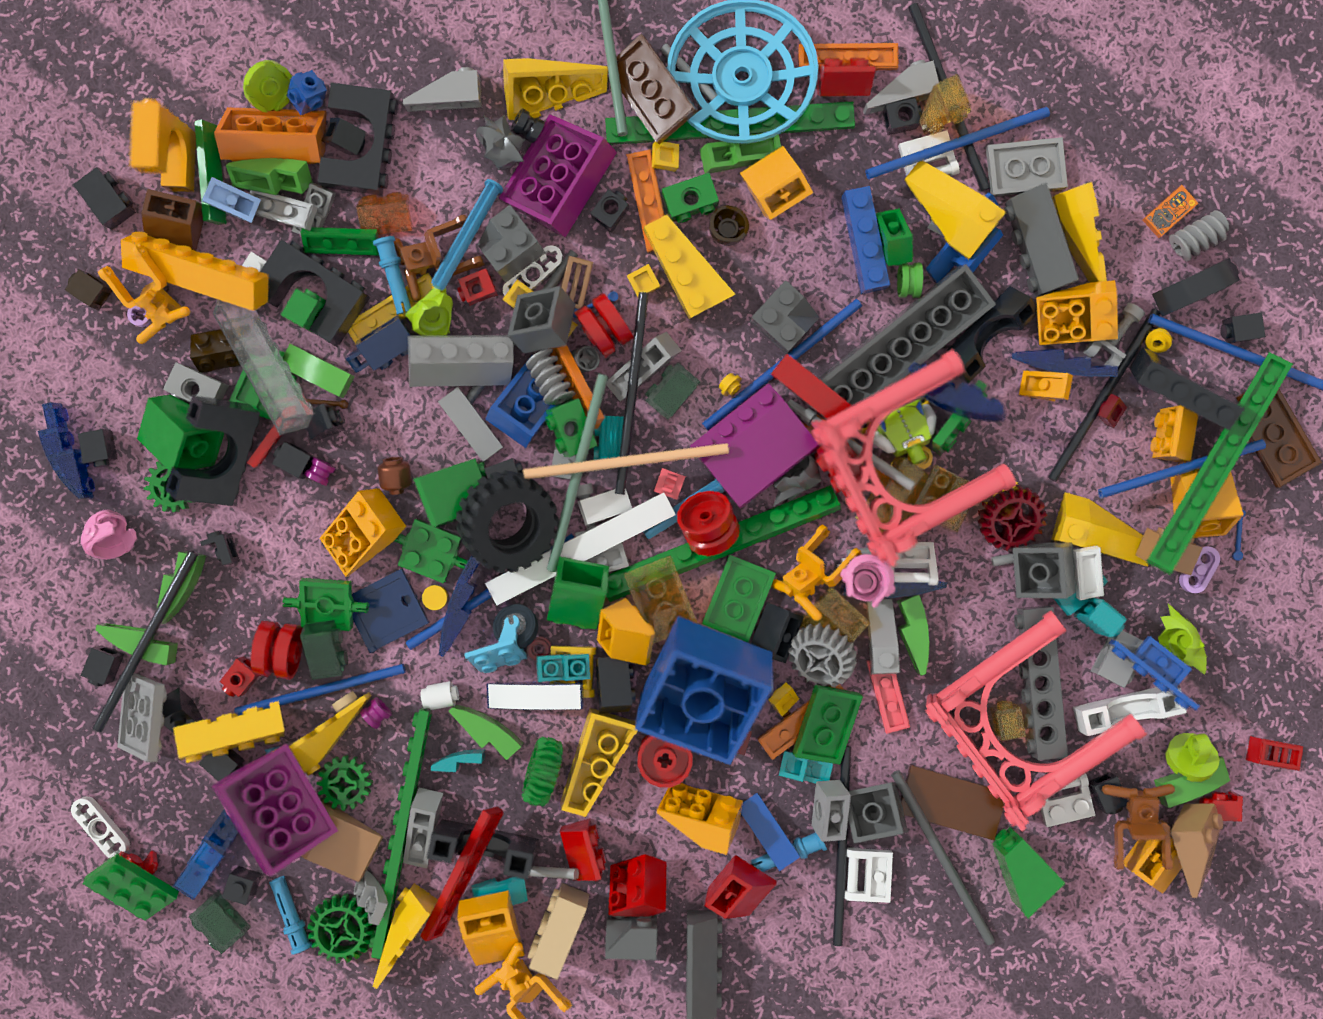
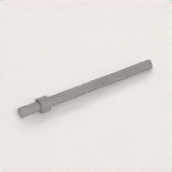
M792 399L788 401L787 405L796 415L801 417L800 420L806 425L810 426L812 425L811 422L815 420L820 422L822 420L810 408L805 409ZM849 438L847 440L855 454L859 456L862 446ZM872 454L873 466L909 491L913 489L916 482Z

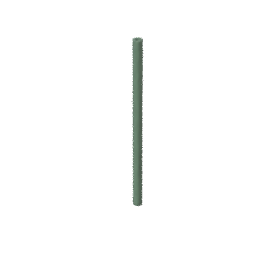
M598 0L618 136H626L628 132L608 0Z
M598 374L575 463L586 461L608 379L606 375ZM583 472L572 473L556 531L557 535L547 565L548 571H557L559 557L561 556Z

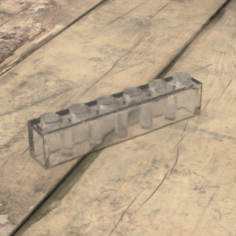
M217 299L213 315L279 435L308 428L314 414L312 405L306 401L300 384L293 378L288 363L280 355L278 345L271 339L266 324L261 321L257 314V309L252 311Z

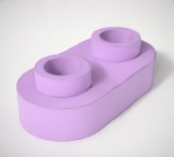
M1201 546L1203 549L1192 574L1181 573L1179 583L1183 590L1190 593H1200L1205 590L1220 563V555L1215 548ZM1203 554L1207 556V561L1205 563H1202L1201 556ZM1194 576L1195 583L1191 585L1189 578Z

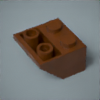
M147 189L141 213L144 232L148 236L157 239H167L169 243L188 246L191 250L197 251L204 222L202 204L197 200Z

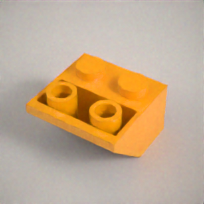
M784 146L779 147L740 172L761 212L769 220H772L813 193L802 171Z
M1181 405L1160 409L1154 421V425L1157 427L1156 437L1152 439L1150 450L1153 452L1152 458L1180 463L1191 461L1199 414Z
M625 598L602 609L600 612L597 641L609 657L641 665L649 664L655 631L652 625L646 623L641 617L638 608L634 605L632 606L628 599Z
M1170 837L1173 868L1172 870H1165V867H1162L1161 840H1138L1124 858V866L1163 894L1182 869L1174 841Z

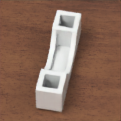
M1157 687L1073 707L1078 731L1087 736L1103 733L1130 713L1136 720L1148 718L1163 719L1187 713L1184 708L1174 701L1176 696L1169 691L1165 694Z

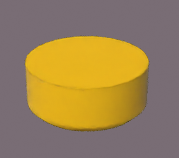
M440 585L429 586L422 594L423 604L430 610H439L447 604L448 593Z

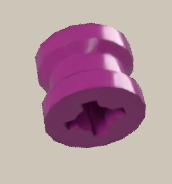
M313 457L311 460L312 466L305 471L304 475L327 486L329 483L328 477L335 472L336 468L317 457Z
M375 697L371 700V705L364 707L360 714L371 727L378 729L381 726V722L384 719H388L392 712L382 700Z

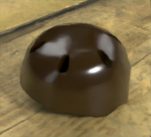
M724 205L712 213L709 231L717 243L726 246L735 245L747 235L749 220L741 209L735 206Z

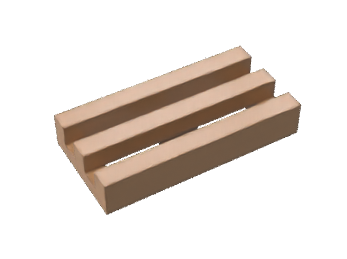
M568 256L561 288L565 292L567 291L573 262L577 263L569 295L573 302L581 267L586 265L578 304H575V308L580 309L584 305L593 262Z

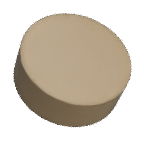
M352 691L336 701L332 706L336 712H340L355 702L358 697Z

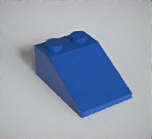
M526 363L490 407L485 420L524 448H527L546 422L545 417L547 413L545 410L557 406L545 404L544 396L540 394V388L536 386L535 379L532 378L531 370L527 368Z

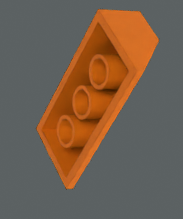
M227 107L214 132L220 159L235 162L260 158H282L307 161V164L320 163L321 157L325 153L326 143L321 140L326 130L327 113L323 110H313L300 115L297 110L293 109L262 112L256 108Z

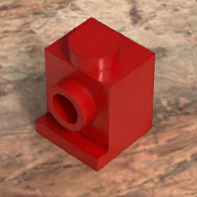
M486 268L458 279L461 285L457 288L462 302L467 300L470 306L498 296L490 273ZM479 285L481 286V292L473 293L474 286Z
M245 656L236 658L233 662L234 664L219 681L224 685L222 690L231 697L245 695L259 677L252 673L251 661ZM235 675L239 676L240 683L233 679Z
M1228 791V794L1212 792V796L1203 795L1200 798L1199 804H1215L1218 814L1222 815L1223 821L1242 822L1243 796Z

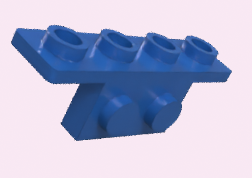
M988 192L985 197L1000 207L994 195ZM994 227L969 260L946 242L944 247L927 266V273L935 283L944 278L953 266L958 267L967 264L973 273L1001 239L1003 233L999 228Z
M1147 636L1134 653L1118 641L1111 639L1109 644L1114 647L1111 651L1123 661L1128 658L1134 663L1132 668L1143 677L1147 674L1155 680L1153 685L1165 694L1167 691L1171 692L1176 696L1174 701L1185 710L1189 707L1196 711L1199 709L1200 706L1177 689L1178 685L1192 670L1183 661L1151 636Z

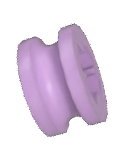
M134 306L128 309L127 317L132 324L139 327H146L151 324V319L148 320L146 317L144 320H136V317H138L136 312L138 310L145 311L143 314L145 316L147 311L144 308Z

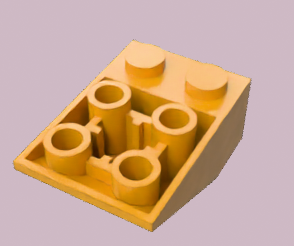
M1115 280L1090 282L1037 297L1039 345L1118 339L1117 289Z
M380 488L361 490L356 493L319 539L345 577H348L390 545L405 529L406 525Z
M680 783L667 789L656 813L700 847L727 855L739 827L743 801L731 796L720 795L706 789H699Z
M509 890L459 901L457 920L463 941L476 966L505 960L516 942L522 943ZM524 948L519 957L525 956Z

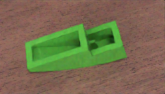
M779 134L760 142L745 144L725 141L706 143L700 149L704 173H716L753 165L781 147Z
M260 158L229 162L226 165L232 185L238 188L277 195L280 190L303 194L309 187V184L313 183L307 161Z
M289 344L279 365L341 398L345 397L355 377L292 344Z
M188 551L178 552L174 574L163 575L157 608ZM199 554L161 624L168 623L189 599L201 575L206 555Z
M918 594L897 600L906 624L897 628L916 673L922 676L926 674L929 659V632L925 610Z
M103 623L96 625L95 630L113 645L132 655L146 629ZM153 637L142 659L162 665L173 664L176 661L178 643L154 640Z
M457 704L449 710L450 714L481 748L490 742L506 760L520 749L524 743L502 723L482 712Z
M1222 756L1219 757L1218 769L1210 779L1202 782L1186 780L1188 777L1183 776L1181 773H1174L1155 779L1156 787L1166 784H1172L1175 787L1173 794L1159 797L1161 804L1171 808L1199 798L1228 783L1230 778L1224 758Z

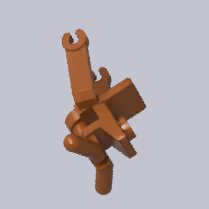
M460 215L452 221L428 229L424 234L426 242L404 246L399 238H395L394 246L398 257H401V265L406 266L404 274L413 301L421 299L416 275L419 273L425 275L426 270L429 268L438 270L441 265V254L435 237L462 228L467 219L466 215ZM476 256L459 263L452 276L484 266L482 257Z
M1166 784L1137 791V788L1104 785L1102 787L1104 794L1129 799L1126 807L1130 813V818L1118 820L1114 825V867L1117 870H1124L1123 829H1128L1134 840H1161L1162 867H1165V870H1172L1170 827L1163 820H1158L1160 801L1157 797L1173 794L1175 787L1172 784Z

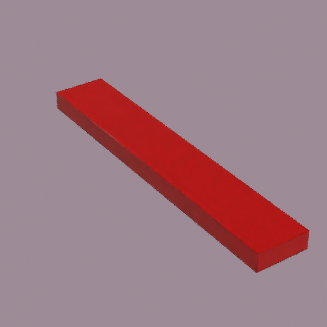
M498 806L482 811L420 935L425 941H430L443 935L504 814V811Z

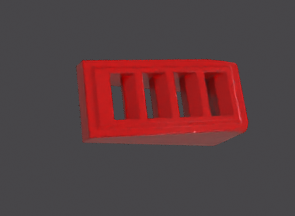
M1250 736L1246 760L1257 764L1300 771L1304 746ZM1272 746L1270 758L1268 760L1269 747ZM1280 747H1281L1282 750H1281L1280 760H1279V762H1278L1279 750H1280ZM1292 749L1290 762L1287 763L1288 751Z

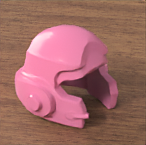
M101 510L87 520L81 535V545L89 556L105 560L114 559L126 554L133 548L137 540L136 531L134 529L126 530L127 522L121 514L111 510Z
M863 554L856 556L841 571L842 581L846 584L847 596L861 601H872L873 608L877 607L884 597H889L895 591L892 568L886 562H881L875 555Z

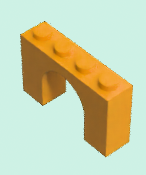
M143 99V102H133L130 166L140 173H161V186L168 191L194 192L195 132L157 100Z

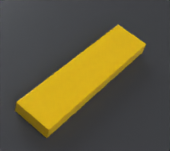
M429 273L417 279L421 299L434 288L431 283L432 277ZM407 285L405 289L412 308L415 304L418 303V301L412 300L409 287ZM392 295L357 317L348 331L355 344L357 340L397 315ZM401 303L404 313L399 316L403 320L406 318V312L403 303Z

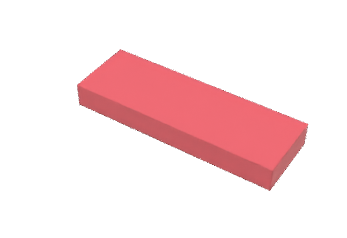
M868 660L866 663L870 674V660ZM896 674L870 675L885 733L888 734L910 728Z

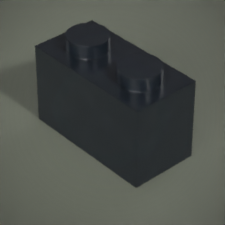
M96 167L75 182L73 186L100 223L113 230L136 213L131 206L134 202L126 192H121L116 185L119 182L110 171L105 172Z
M767 602L751 644L772 652L773 660L786 663L790 654L788 651L792 647L791 641L797 636L804 616Z
M610 657L597 658L595 670L599 714L629 712L632 704L636 702L635 689L631 688L630 679H633V665L628 664L627 661Z

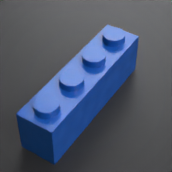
M870 186L847 190L842 195L841 200L861 295L885 290L890 285Z

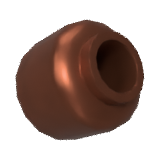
M403 457L385 458L383 463L378 466L380 488L389 491V494H402L404 489L411 486L410 464L404 461Z

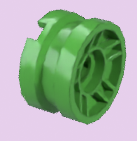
M914 262L913 265H908V263L899 265L897 272L898 297L906 298L907 295H911L913 298H920L923 288L922 263Z

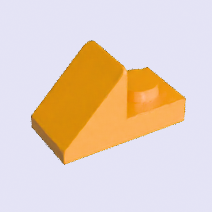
M1023 371L1019 395L1055 402V399L1069 400L1073 375L1057 372Z

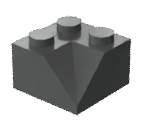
M511 205L489 220L477 244L505 283L545 254L539 242Z
M785 280L751 317L750 322L787 354L820 317L806 298Z
M561 286L517 295L508 337L523 353L566 346L575 303Z
M1072 542L1042 543L1013 548L1017 598H1068L1076 593Z
M895 782L848 791L851 795L848 819L854 843L908 833L899 790Z
M608 913L605 959L656 960L657 914L649 917L610 916Z

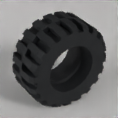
M504 471L503 475L499 472L491 473V478L486 479L482 477L477 480L479 484L475 488L471 486L467 490L468 497L461 499L459 505L462 507V511L458 510L456 516L459 522L456 526L457 532L461 536L460 540L463 545L484 567L488 569L493 568L496 572L502 573L506 569L510 573L518 572L519 567L527 569L532 566L531 563L533 561L539 562L543 558L542 554L544 551L549 552L553 546L550 542L552 539L555 540L557 535L555 526L559 525V517L556 515L558 510L548 492L533 479H525L524 474L520 472L515 474L513 471ZM512 503L525 504L526 518L516 534L502 540L489 538L488 529L490 521L499 509Z

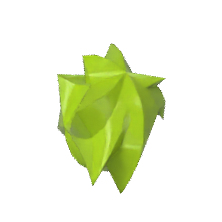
M435 287L431 289L423 299L418 301L405 314L412 323L413 331L421 336L448 335L450 333L453 300L447 295L446 287L444 290H439Z
M1168 604L1170 616L1161 617L1166 629L1158 636L1159 643L1186 665L1194 666L1205 675L1207 664L1205 645L1201 641L1197 629L1188 619H1185Z

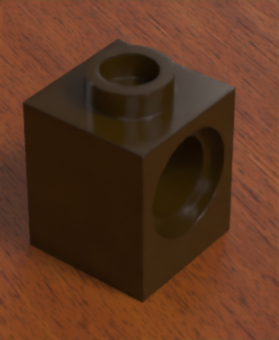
M80 269L70 276L68 285L65 288L68 293L87 306L97 310L101 309L113 291L97 278Z

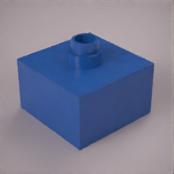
M678 616L640 693L635 730L731 765L773 688L772 652Z

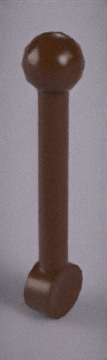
M297 398V403L320 405L324 403L330 406H339L341 409H346L349 406L348 401L345 399L341 401Z

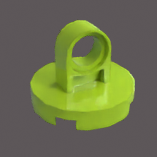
M264 60L257 62L248 70L244 77L243 90L245 97L252 106L262 112L279 111L290 101L286 95L292 75L287 68L276 61Z
M1182 733L1176 735L1169 742L1165 752L1167 764L1172 771L1188 777L1186 780L1191 782H1202L1210 779L1219 766L1218 752L1210 742L1209 737L1203 733Z

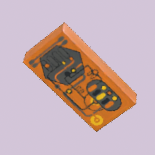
M1181 185L1142 220L1160 238L1191 211L1198 202Z

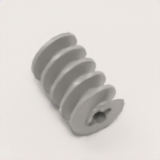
M1215 210L1210 215L1202 217L1201 220L1193 222L1192 225L1184 227L1183 230L1175 232V235H1170V245L1177 255L1183 260L1189 261L1192 257L1191 254L1196 257L1200 255V250L1204 252L1209 250V245L1214 247L1218 244V241H1225L1227 238L1226 232L1229 230V223L1221 212Z
M545 349L530 357L526 366L531 370L530 374L535 379L536 386L540 388L539 392L544 396L545 404L558 405L572 398L575 395V391H566L571 386V383H562L567 375L566 373L558 374L562 369V365H553L558 360V357H549L553 349Z

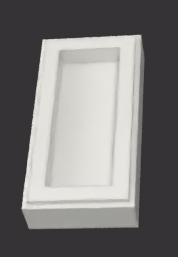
M614 489L578 501L585 525L622 514L632 509L626 489L625 495L615 494Z
M1091 546L1073 550L1076 598L1084 600L1104 596L1100 547Z

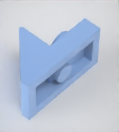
M211 177L202 202L250 223L261 199Z

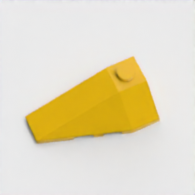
M531 58L503 59V80L508 119L514 120L522 108L530 112V116L537 118L541 116L540 111L554 107L556 111L563 108L562 103L575 99L581 102L607 92L608 67Z
M924 161L918 162L904 179L919 203L925 207L931 216L933 223L943 233L948 245L968 260L1005 214L1004 210L985 196Z
M1092 182L1054 195L1052 200L1069 251L1089 283L1107 281L1104 256L1101 252H1098L1102 237L1101 231H1097L1095 228L1094 217L1099 216Z
M1064 492L1051 540L1060 543L1072 542V545L1078 548L1098 546L1103 555L1148 567L1146 561L1136 556L1144 535L1090 499Z
M369 692L289 746L304 773L309 776L321 768L318 763L326 758L371 698Z
M415 883L410 889L405 887L396 899L400 904L395 910L373 983V987L376 989L392 969L397 958L402 955L410 941L420 930L438 901L437 898Z

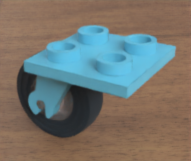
M512 604L504 607L498 612L493 622V632L498 643L464 653L465 658L483 673L494 672L497 670V667L504 665L514 666L519 664L521 660L527 659L524 648L530 645L537 636L539 628L537 617L531 609L524 605Z

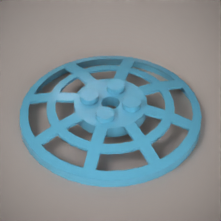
M727 0L698 12L679 31L668 56L667 68L677 82L691 83L693 95L702 108L687 122L701 133L716 140L729 143L745 144L760 142L787 130L806 111L814 96L817 85V53L806 29L794 16L784 9L760 0ZM745 11L765 14L783 23V26L775 36L758 28L745 27ZM735 12V27L722 30L709 39L698 29L699 26L714 17ZM791 31L798 37L806 51L809 61L807 66L794 68L791 55L782 44ZM691 36L700 48L693 58L690 73L675 71L679 52L685 41ZM736 36V47H732L723 53L714 46L724 39ZM746 36L759 38L768 44L762 51L746 46ZM775 50L781 55L786 70L772 71L768 58ZM706 53L715 61L712 74L698 73L700 63ZM743 71L749 75V78L740 81L735 75ZM810 76L808 90L800 108L795 112L785 106L792 93L794 79ZM787 80L785 90L779 100L768 93L772 82ZM698 84H713L717 96L710 103H707L700 92ZM762 101L770 107L768 111L749 118L748 106ZM725 102L738 106L739 118L723 115L716 110ZM776 113L788 120L772 131L753 136L749 134V125L763 122ZM711 116L723 123L739 125V136L720 134L702 126L700 123Z

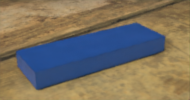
M758 793L743 802L742 816L779 871L800 858V855Z

